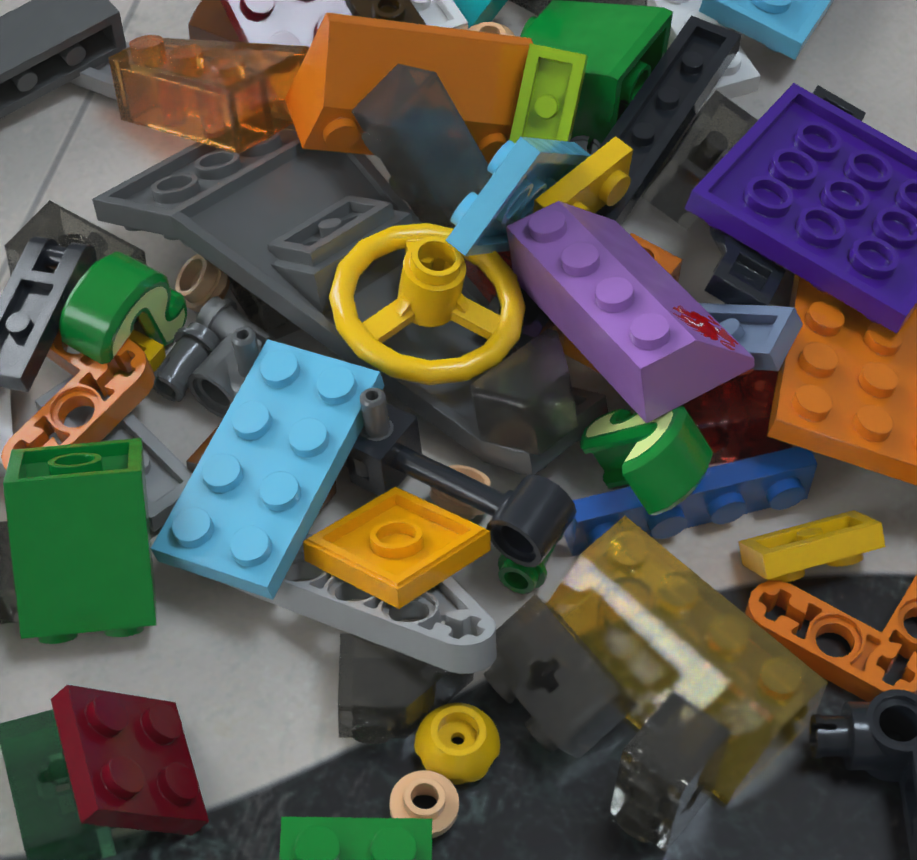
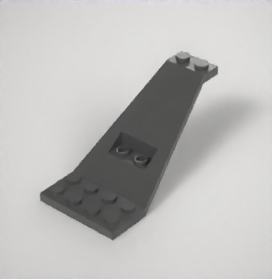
M256 109L92 199L98 221L124 226L128 231L142 230L163 235L168 240L182 241L346 362L379 371L385 385L383 389L486 463L511 469L518 474L535 475L537 472L545 469L552 460L575 442L580 441L585 428L601 415L608 413L606 395L557 383L530 351L514 345L498 366L468 381L437 385H424L392 378L358 358L338 333L334 322L329 293L336 267L358 241L391 226L420 224L422 222L365 154L302 149L290 114ZM405 249L395 250L374 260L360 275L354 294V301L358 317L362 323L397 299L403 261L406 255ZM465 274L462 288L463 296L487 308L490 304L489 301ZM450 321L438 327H423L410 323L383 342V344L399 354L426 360H439L461 357L483 346L487 339Z

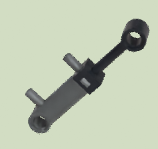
M241 327L228 334L188 377V386L191 393L202 406L218 417L224 418L262 350L258 346L255 331L248 327ZM368 388L361 393L360 405L364 426L344 463V466L349 469L352 483L380 496L390 489L398 487L408 475L493 516L486 527L490 531L492 544L506 558L525 567H536L539 565L575 519L577 511L573 500L566 491L548 478L539 475H527L514 490H509L504 494L423 455L417 417L387 403L384 391L379 388Z

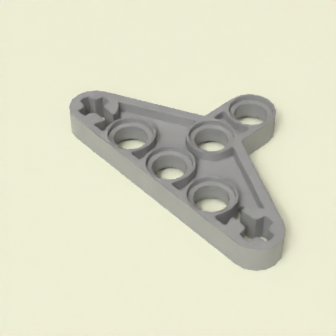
M307 534L305 540L314 534ZM302 543L273 600L231 586L246 594L449 672L458 674L476 673L490 667L497 659L495 621L451 576L402 608L397 609L304 560ZM303 579H312V580H308V581H297V580H303ZM351 599H365V600H361V601H348V602H347V600H351ZM404 619H421L414 622H399Z

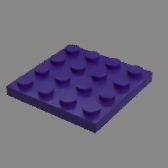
M793 83L691 191L684 209L703 219L711 227L725 232L754 249L762 257L776 262L808 281L816 289L827 292L859 311L872 322L881 324L897 334L917 307V152Z

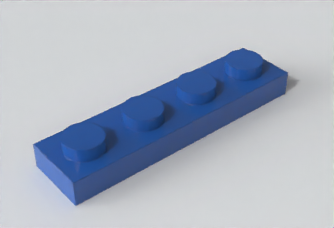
M796 446L709 467L698 487L684 501L671 510L655 516L647 513L631 487L573 500L577 511L576 516L566 529L564 537L572 556L589 552L604 554L620 548L625 543L650 537L666 539L677 535L686 528L711 522L727 524L737 520L743 514L767 508L775 510L787 509L798 504L801 500L807 499L818 463L812 451Z

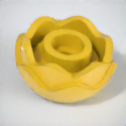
M449 703L438 707L425 716L417 729L414 749L422 760L426 771L439 773L450 780L452 784L460 785L478 781L486 775L495 758L499 756L500 738L492 719L479 708L466 703ZM454 737H460L464 742L457 745L451 740Z

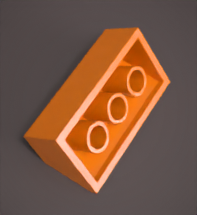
M326 12L285 97V101L302 149L489 165L497 151L510 139L530 43L533 44L531 38Z

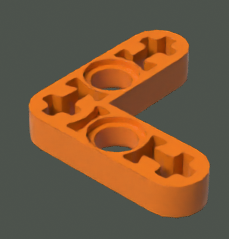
M59 329L46 357L74 377L5 444L1 455L5 470H7L12 449L57 446L58 443L54 437L49 439L52 433H56L62 442L60 445L100 442L153 388L155 381L154 371L140 346L127 338L110 363L100 364L82 353L71 354L67 352L68 345L62 342ZM119 370H122L123 372H126V373H129V372H131V371H134V372H133L130 376H128L127 378H126L125 376H123V375H120V374H118V375H116L115 377H113L114 374H115L116 372H118ZM96 390H100L104 397H106L107 395H109L110 397L106 401H103L102 397ZM81 406L95 408L92 418L84 425L79 427H67L64 425L65 418L75 408Z
M917 575L883 632L872 628L798 587L780 580H769L761 583L751 592L744 614V623L750 636L760 644L867 702H871L882 692L895 689L906 690L917 695V639L908 634L904 627L906 619L917 617ZM775 606L783 608L786 611L785 615L779 616L775 622L765 617L766 611L770 612ZM805 619L810 621L805 638L802 639L796 636L798 629L801 630ZM824 633L838 634L847 640L851 652L843 657L826 655L816 644V638ZM898 654H900L904 658L909 659L901 679L892 686L882 679L884 674L886 675L890 671Z

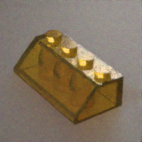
M626 516L621 518L579 555L530 628V634L726 805L809 725L810 717L812 714L817 713L828 683Z

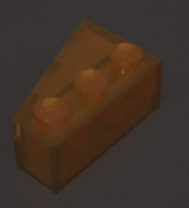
M144 35L131 40L129 43L130 47L108 57L121 120L240 154L293 124L285 97L308 52L309 46L162 38L159 35Z

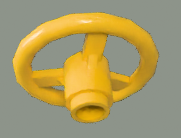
M430 223L391 226L358 241L336 267L329 293L336 330L358 358L392 378L424 385L468 381L498 366L518 342L521 335L526 309L517 275L496 251L487 254L465 256L445 241L453 231V228ZM405 249L406 255L403 261L397 299L362 323L358 317L354 301V294L360 275L374 260L395 250ZM465 260L479 267L495 286L501 306L500 315L463 296L462 288L466 274ZM450 321L487 339L483 346L461 357L439 360H426L399 354L383 344V342L410 323L423 327H438Z

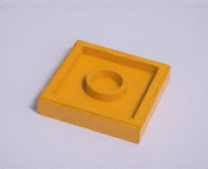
M394 487L304 540L303 550L306 562L400 609L491 551V537L489 530L398 487Z

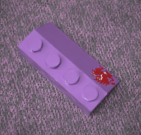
M557 201L506 226L513 272L517 275L520 287L646 424L755 367L754 357L615 220Z

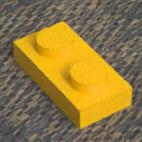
M615 136L534 200L533 213L557 201L592 213H596L604 205L613 206L625 195L630 186L629 170L633 149Z
M856 510L738 541L744 567L767 579V581L780 580L783 582L798 580L805 576V569L822 564L833 567L856 564L864 559L863 553L886 547L882 522Z

